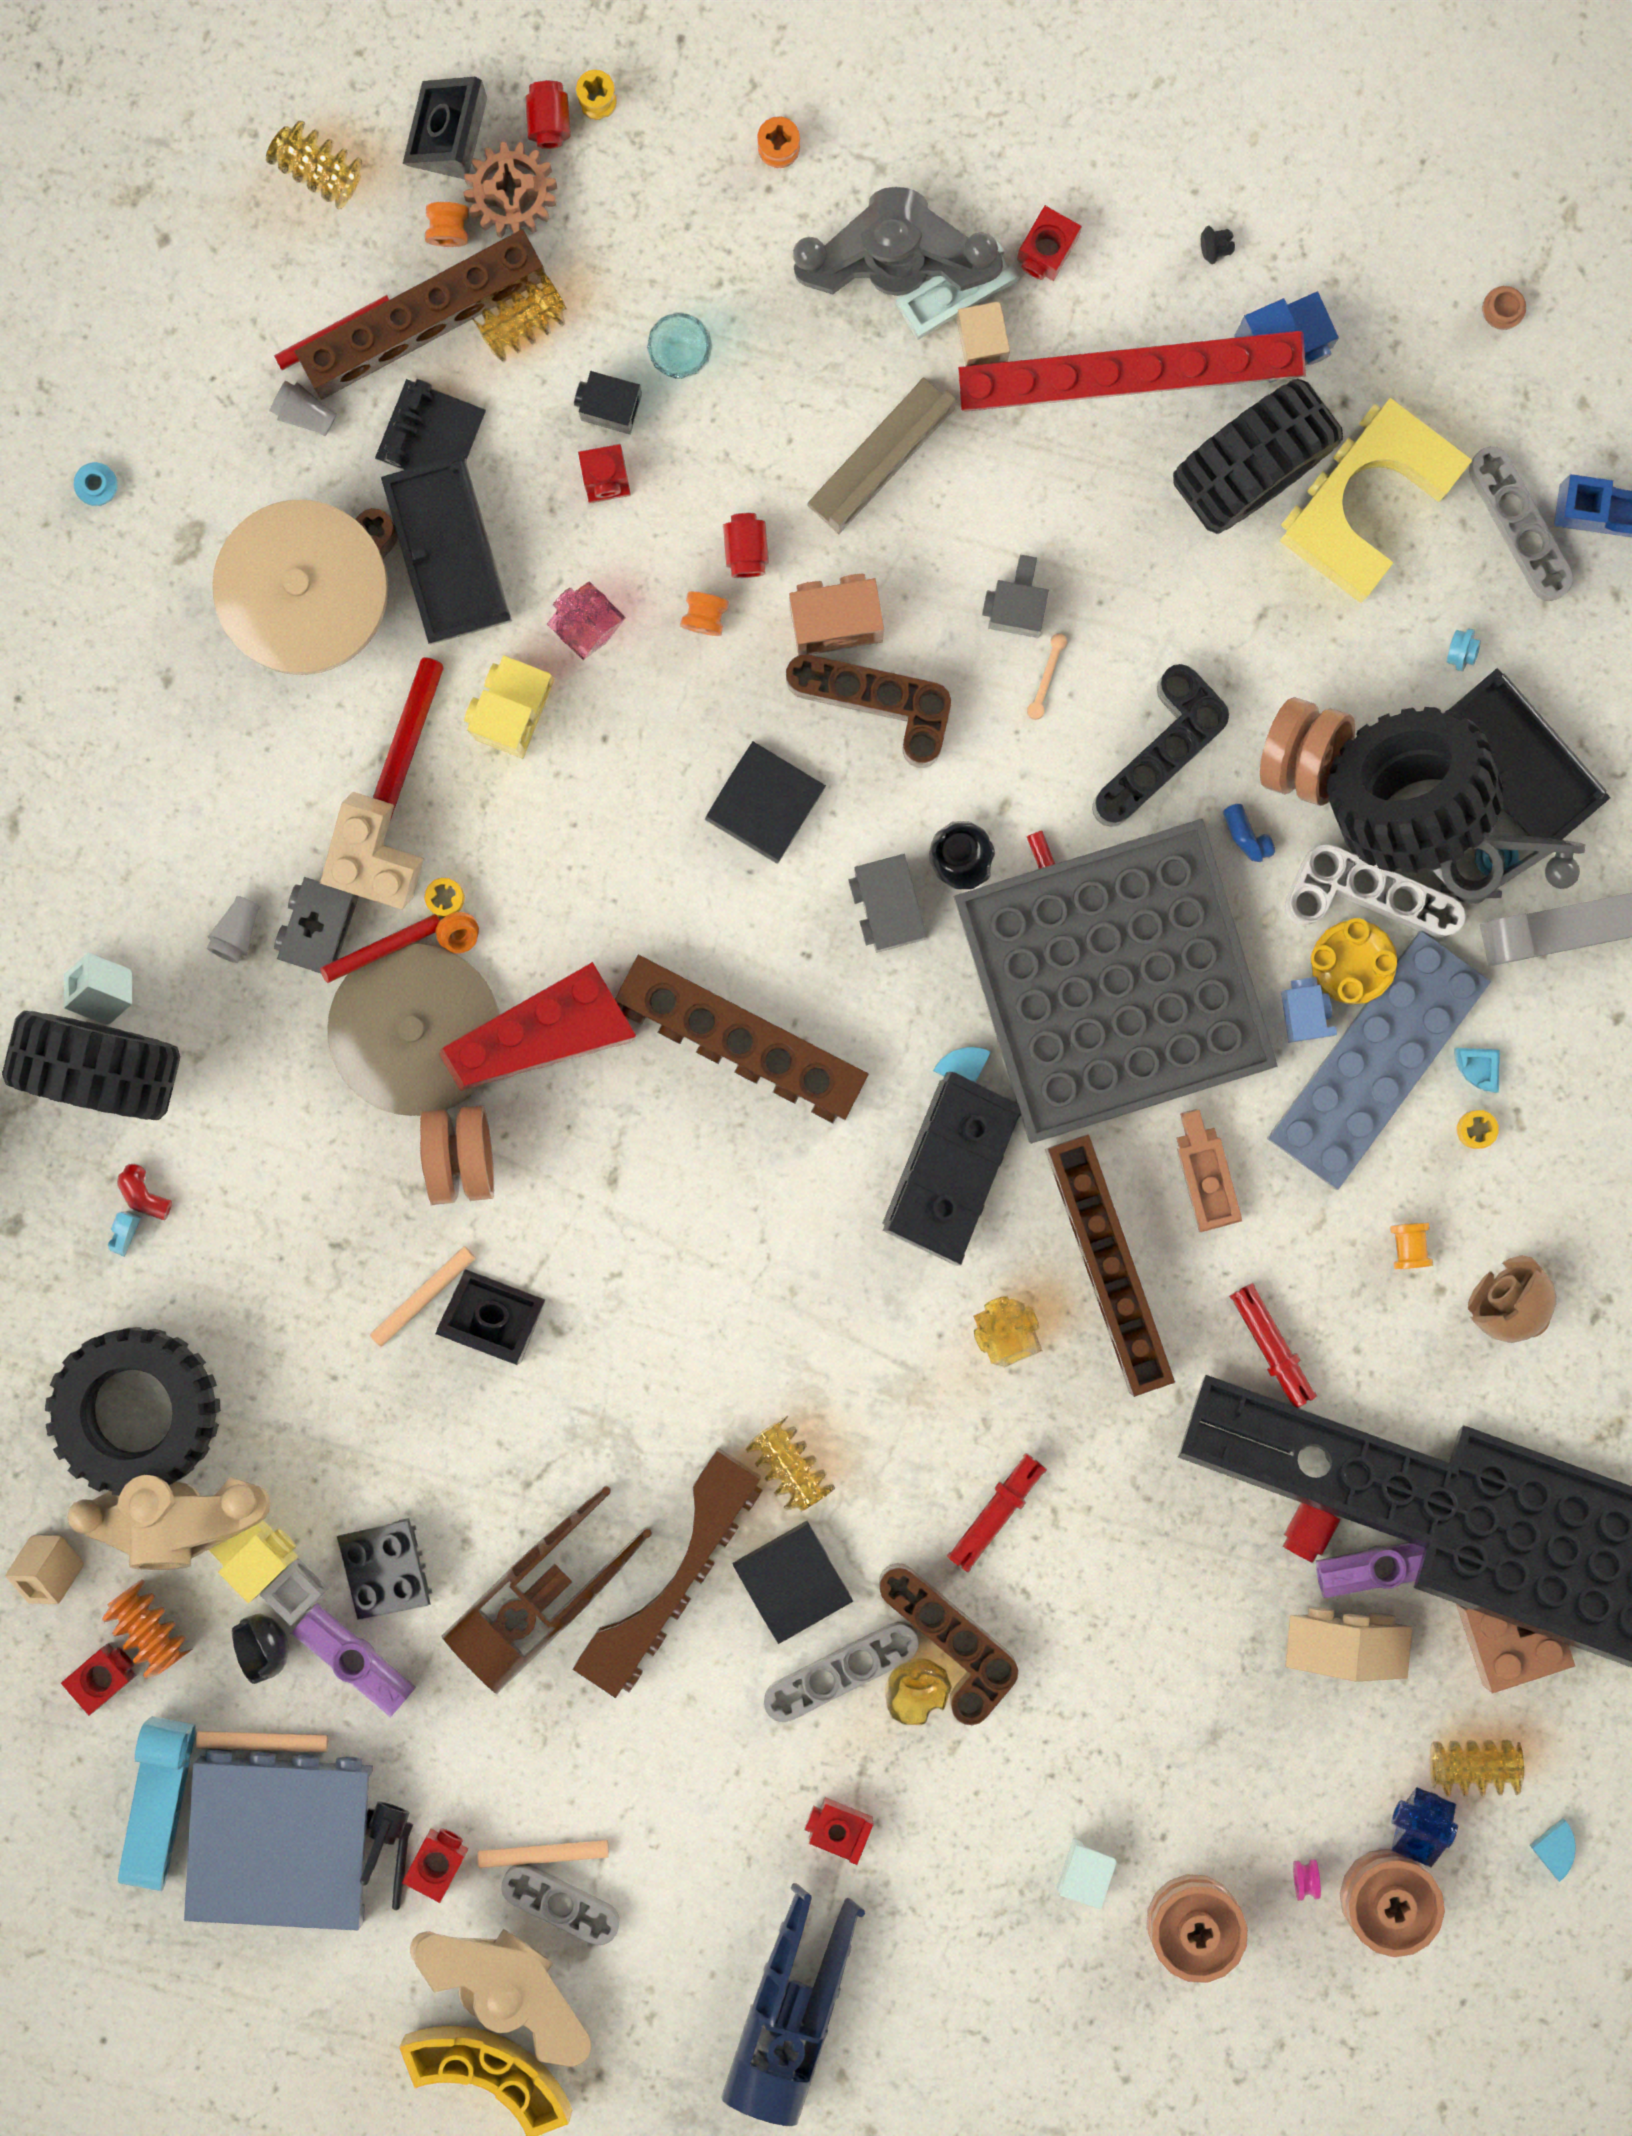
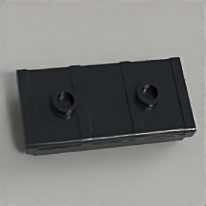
M464 453L382 476V484L428 644L439 643L512 622Z
M1498 668L1449 709V711L1462 715L1463 719L1466 718L1474 722L1479 727L1480 732L1485 734L1503 784L1502 796L1504 801L1502 809L1513 818L1527 836L1563 840L1611 798L1606 793L1607 790L1507 675L1503 674Z
M946 1072L943 1080H940L882 1222L884 1225L882 1231L955 1266H961L978 1219L982 1215L985 1201L997 1171L1004 1159V1153L1018 1118L1021 1116L1018 1104L955 1072Z

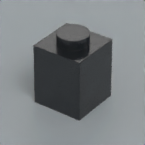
M590 371L587 382L580 381L574 406L579 407L578 412L581 421L631 435L642 397L640 384Z

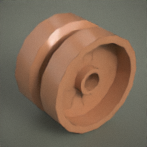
M1296 697L1288 699L1278 711L1265 741L1260 764L1261 785L1266 789L1284 795L1296 789L1297 796L1303 801L1318 806L1327 804L1329 802V795L1327 793L1329 770L1334 758L1341 756L1339 751L1348 739L1354 740L1355 719L1351 714L1332 708L1324 710L1320 714L1319 708L1315 703Z
M481 1105L460 1108L456 1119V1135L451 1117L446 1110L423 1111L420 1118V1155L430 1204L455 1203L459 1194L460 1175L464 1193L470 1201L494 1199L493 1154L485 1107Z
M1393 1849L1371 1851L1355 1860L1344 1875L1340 1890L1342 1913L1360 1941L1374 1952L1390 1957L1413 1955L1429 1946L1439 1933L1445 1914L1442 1892L1433 1876L1420 1862L1408 1853ZM1397 1897L1396 1903L1390 1906L1389 1899Z
M1186 1874L1169 1880L1155 1893L1148 1907L1146 1929L1158 1960L1171 1974L1187 1982L1208 1983L1225 1977L1239 1964L1247 1947L1248 1927L1236 1899L1222 1883L1205 1875ZM1194 1924H1203L1201 1930L1193 1932L1195 1929Z

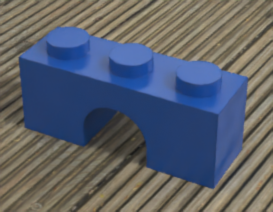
M1570 474L1559 485L1554 526L1632 538V491L1613 487L1614 480Z

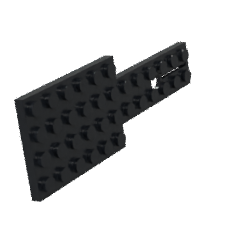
M1204 1376L1178 1458L1424 1547L1413 1588L1632 1668V1486L1465 1425L1458 1431L1451 1459L1448 1463L1212 1376ZM1310 1446L1322 1449L1325 1452L1327 1461L1330 1463L1328 1473L1317 1478L1306 1475L1298 1464V1454L1301 1450Z

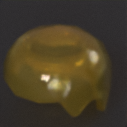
M925 1658L912 1659L897 1666L891 1672L885 1684L886 1704L891 1718L903 1725L920 1726L927 1722L928 1715L933 1709L940 1708L943 1711L947 1704L948 1694L952 1688L947 1671L937 1663Z

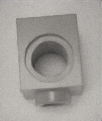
M298 1558L260 1596L291 1626L329 1588Z

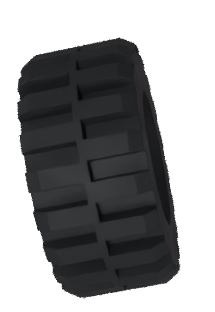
M1297 378L1277 388L1252 407L1246 409L1237 418L1206 440L1197 450L1193 451L1173 472V484L1207 531L1220 534L1264 506L1315 467L1323 458L1328 456L1343 440V429L1309 382Z
M1412 707L1401 709V714L1390 717L1388 713L1378 717L1377 723L1372 726L1366 724L1357 730V737L1354 740L1348 739L1339 751L1341 756H1336L1329 770L1330 775L1327 779L1328 800L1346 845L1352 853L1358 855L1360 860L1371 866L1377 864L1378 869L1394 873L1396 869H1401L1402 873L1411 874L1417 873L1418 869L1427 868L1429 871L1441 868V863L1449 860L1454 863L1464 857V852L1467 849L1471 848L1474 850L1483 842L1484 832H1491L1498 820L1496 815H1499L1502 810L1504 801L1502 796L1503 784L1485 734L1480 732L1479 727L1474 722L1466 718L1463 719L1462 715L1449 710L1441 713V710L1436 707H1424L1423 711H1416ZM1431 779L1442 780L1433 789L1418 797L1401 801L1389 800L1400 789L1412 783Z
M24 1010L15 1018L2 1076L7 1086L35 1096L120 1116L160 1120L168 1111L181 1056L177 1046L154 1038L87 1021Z
M141 1327L107 1332L82 1343L80 1349L71 1352L62 1362L64 1367L61 1372L54 1374L50 1386L54 1388L51 1397L46 1398L45 1411L50 1412L51 1422L45 1425L48 1437L54 1435L58 1445L53 1449L58 1460L65 1458L70 1464L67 1471L76 1479L83 1477L88 1480V1487L99 1492L109 1490L115 1496H119L124 1486L138 1476H157L167 1482L168 1485H171L188 1475L195 1469L194 1466L205 1458L210 1450L208 1445L211 1438L216 1437L219 1424L215 1422L216 1413L221 1411L220 1398L215 1399L213 1387L217 1386L213 1374L208 1375L203 1365L206 1361L199 1353L193 1354L187 1348L189 1344L179 1337L172 1338L166 1335V1331L158 1329L148 1330ZM127 1370L143 1371L154 1376L167 1391L172 1405V1421L166 1436L151 1449L140 1452L124 1451L110 1443L102 1434L95 1414L96 1398L101 1386L113 1375Z

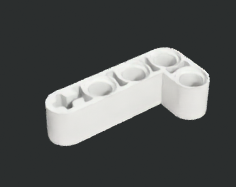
M1329 844L1320 845L1307 853L1284 905L1288 918L1295 924L1304 926L1323 918L1329 909L1334 895H1337L1414 930L1423 931L1428 936L1434 938H1444L1455 934L1462 928L1466 918L1463 906L1456 899L1398 873L1378 869L1377 864L1375 866L1368 865L1360 860L1357 855ZM1324 854L1332 859L1334 871L1331 876L1324 877L1315 871L1313 863L1317 855ZM1357 872H1366L1373 879L1374 885L1370 894H1362L1355 889L1353 879ZM1397 889H1404L1412 896L1413 904L1408 912L1400 911L1393 903V895ZM1300 894H1310L1316 900L1317 909L1313 916H1304L1298 911L1296 901ZM1423 908L1432 912L1445 908L1447 909L1446 917L1451 920V923L1439 927L1437 926L1439 918L1432 914L1425 913L1420 915L1419 919L1416 916Z

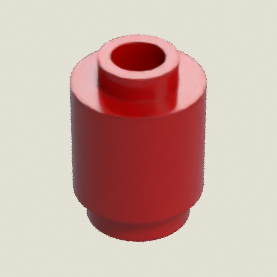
M545 80L530 84L529 94L525 96L528 139L537 142V147L542 149L561 147L563 141L571 137L568 94L563 91V84L558 81Z
M755 513L731 515V522L723 524L726 567L731 568V577L752 578L765 575V565L769 563L766 522L757 520Z
M1300 1503L1284 1533V1536L1287 1538L1282 1547L1313 1563L1318 1554L1323 1555L1341 1519L1334 1514Z

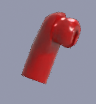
M138 1164L126 1165L123 1172L118 1175L117 1186L127 1205L135 1211L165 1221L171 1210L172 1201L148 1192L144 1184L146 1171Z

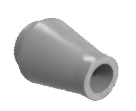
M286 380L278 391L269 410L278 415V421L315 431L323 436L327 435L337 416V413L328 409L298 382L293 385Z
M236 896L232 906L207 936L210 939L207 949L225 960L238 963L241 956H246L248 953L256 915L260 906L249 899Z

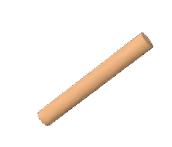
M464 1246L370 1334L371 1338L382 1347L467 1268L476 1257Z
M198 1731L196 1748L327 1753L328 1735Z
M608 1840L478 1851L479 1868L609 1858Z

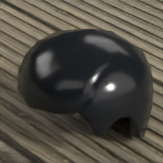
M957 821L949 823L935 834L929 850V861L936 876L941 881L955 889H974L986 882L991 876L990 869L993 857L995 856V849L984 829L969 821Z
M255 1614L241 1619L240 1624L234 1626L231 1633L236 1657L244 1676L252 1684L275 1677L283 1670L288 1658L289 1644L285 1631L275 1619L263 1614Z

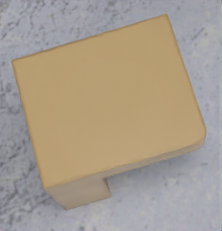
M992 302L958 309L956 320L965 366L1007 362L1010 348L1001 304L999 302Z
M33 1535L28 1539L5 1574V1577L28 1603L59 1604L83 1568L84 1563L62 1536Z

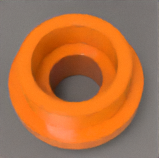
M455 912L445 916L436 927V937L439 944L452 953L469 951L476 944L479 935V926L476 919L465 912Z

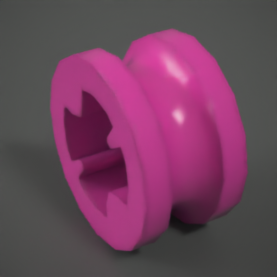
M1310 1859L1307 1865L1301 1864L1299 1860L1294 1861L1293 1878L1297 1900H1304L1306 1895H1311L1314 1899H1320L1321 1885L1316 1859Z

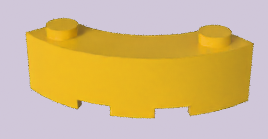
M438 2026L405 2034L399 2046L414 2089L436 2083L473 2084L493 2093L495 2098L511 2111L520 2123L526 2136H539L568 2125L573 2110L566 2094L555 2077L533 2054L503 2036L472 2027Z

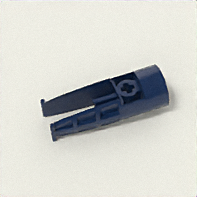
M793 1883L791 1886V1890L795 1895L786 1918L780 1925L779 1935L768 1963L764 1966V1974L754 2002L750 2006L721 2096L722 2101L729 2107L745 2115L782 2126H795L798 2124L824 2041L828 2034L827 2028L835 2001L840 1994V1984L847 1958L851 1952V1941L857 1917L865 1915L864 1909L852 1899L846 1898L834 1925L813 1988L800 1981H790V1973L812 1900V1896L797 1883ZM800 2039L806 2040L805 2045H803ZM784 2041H785L786 2044H785L784 2048H783V2049L777 2048L776 2054H775V2053H774V2050H775L776 2046L779 2045V2046H782V2047H783Z

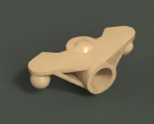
M142 1475L128 1482L119 1496L112 1495V1491H108L93 1500L82 1499L74 1502L68 1510L67 1519L68 1524L76 1532L85 1534L92 1539L104 1542L129 1554L130 1568L140 1570L183 1569L191 1567L192 1558L263 1521L270 1510V1498L266 1490L260 1486L233 1477H229L214 1496H200L198 1491L189 1484L174 1482L168 1485L167 1482L157 1476Z
M505 1929L501 1931L497 1939L459 1938L436 1934L431 1931L419 1933L412 1939L410 1945L412 1960L432 1991L435 1993L459 1987V1997L462 2005L471 2015L477 2017L487 2029L496 2033H508L520 2028L522 2025L533 2033L536 2058L540 2062L573 2067L582 2064L588 2058L591 2051L590 2037L548 1974L553 1962Z

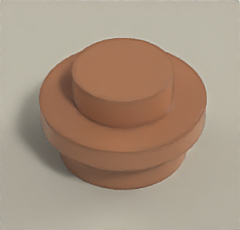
M1500 286L1494 288L1484 299L1482 306L1483 316L1496 329L1508 330L1514 328L1525 316L1526 301L1523 295L1513 287Z

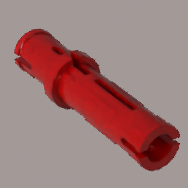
M1254 1283L1248 1284L1239 1289L1240 1291L1229 1295L1270 1366L1267 1368L1271 1377L1276 1376L1291 1406L1299 1408L1305 1405L1308 1400L1315 1399L1317 1394L1313 1391L1298 1365L1301 1359L1297 1353L1292 1354L1255 1289Z
M1025 1453L1005 1482H998L994 1488L997 1491L953 1550L947 1554V1557L957 1566L961 1565V1569L969 1573L972 1566L1017 1508L1022 1509L1026 1504L1024 1498L1040 1477L1046 1473L1047 1468Z

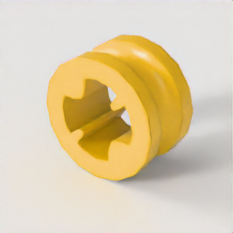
M438 878L427 886L424 900L432 913L445 917L451 913L461 911L465 895L457 882L450 878ZM442 886H445L447 891L452 887L456 893L451 898L453 906L445 910V906L440 904L439 908H437L433 901L438 897L436 890Z
M1484 1110L1465 1113L1457 1124L1459 1140L1465 1146L1472 1149H1484L1491 1146L1499 1134V1125L1496 1118ZM1475 1117L1481 1118L1479 1123H1487L1488 1132L1482 1134V1141L1480 1142L1474 1141L1476 1136L1469 1137L1467 1133V1127L1473 1126V1118Z

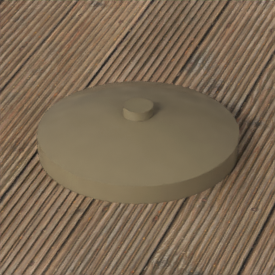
M410 944L349 973L335 993L329 1011L327 1025L329 1049L336 1069L342 1079L364 1101L386 1112L398 1115L421 1116L423 1111L448 1110L465 1101L480 1087L477 1086L460 1091L439 1056V1052L444 1046L499 1016L500 1013L492 990L471 964L454 953L439 947L425 944Z

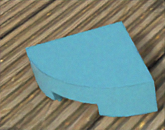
M977 1047L957 1049L943 1057L933 1071L942 1076H945L946 1072H955L976 1082L991 1051Z
M1454 1048L1456 1064L1463 1077L1480 1090L1499 1093L1500 1050Z
M128 1211L116 1214L111 1228L112 1232L115 1233L112 1240L108 1242L110 1251L125 1257L142 1217Z
M1562 1818L1529 1845L1559 1882L1570 1871L1576 1850L1573 1832L1566 1820Z

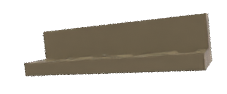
M923 377L809 500L807 506L835 532L840 534L955 410L957 398L948 390L942 394Z

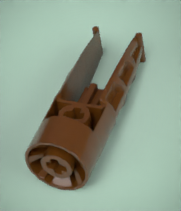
M604 1486L602 1490L572 1512L534 1545L441 1635L442 1639L457 1657L494 1693L498 1694L564 1630L623 1568L644 1541L651 1536V1530L644 1528L550 1620L542 1612L572 1583V1580L556 1564H553L525 1593L516 1586L611 1493V1489L608 1486ZM510 1581L509 1587L519 1598L509 1599L503 1603L498 1611L497 1618L492 1621L480 1609ZM510 1608L515 1612L520 1611L522 1608L526 1610L528 1615L524 1620L528 1623L527 1626L523 1629L517 1625L512 1629L507 1627L505 1622L509 1620V1617L505 1614L506 1611ZM537 1615L548 1628H553L524 1655L513 1642L525 1638L532 1632Z

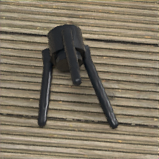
M377 1801L375 1809L368 1808L366 1835L372 1829L369 1837L375 1841L365 1864L360 1884L365 1886L369 1883L384 1843L394 1845L396 1838H399L392 1909L397 1911L400 1909L403 1893L402 1881L405 1875L408 1839L414 1824L407 1822L410 1814L409 1811L390 1803Z

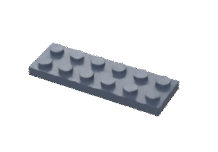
M1423 931L1417 933L1397 960L1398 967L1392 984L1381 996L1364 1005L1267 1137L1270 1142L1336 1190H1339L1491 983L1490 980Z

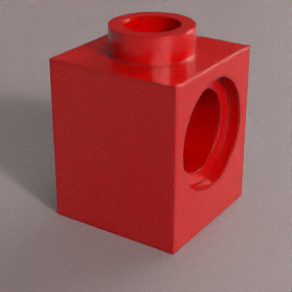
M1044 205L1018 252L1017 261L1022 263L1021 268L1023 271L1039 280L1047 277L1054 281L1076 244L1082 226ZM1042 239H1050L1057 244L1059 250L1053 255H1043L1037 250L1035 244Z
M108 1643L64 1679L61 1684L86 1714L90 1716L137 1675L131 1669L134 1667V1663L128 1654L120 1647L114 1649ZM95 1666H103L109 1670L112 1676L109 1687H102L94 1681L93 1669Z
M440 1828L439 1832L430 1829L402 1884L441 1903L469 1848L461 1845L463 1839L447 1829ZM432 1852L442 1853L448 1860L449 1868L444 1871L431 1869L427 1864V1855Z

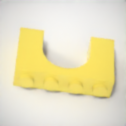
M1389 398L1382 408L1374 403L1359 423L1365 430L1355 442L1351 438H1347L1333 457V459L1339 462L1338 466L1330 476L1323 471L1307 490V493L1313 496L1304 510L1296 505L1281 524V527L1287 530L1280 542L1360 603L1368 597L1394 562L1358 536L1349 526L1342 504L1343 493L1348 480L1366 469L1387 468L1402 474L1436 501L1440 502L1472 462L1468 456L1392 398Z

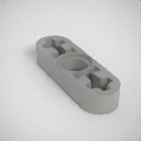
M530 1864L514 1865L506 1872L501 1889L504 1898L510 1904L593 1945H605L616 1936L619 1927V1915L612 1905ZM522 1874L527 1875L530 1878L528 1885L539 1892L542 1883L549 1885L550 1887L543 1894L540 1906L533 1904L537 1894L525 1890L522 1895L514 1893L515 1884L510 1882L511 1878L519 1880ZM555 1893L567 1894L573 1901L572 1911L564 1916L555 1915L549 1909V1898ZM581 1902L588 1905L584 1914L592 1918H597L600 1913L607 1916L606 1924L611 1929H602L599 1934L591 1931L593 1923L581 1917L579 1926L572 1923L578 1915Z

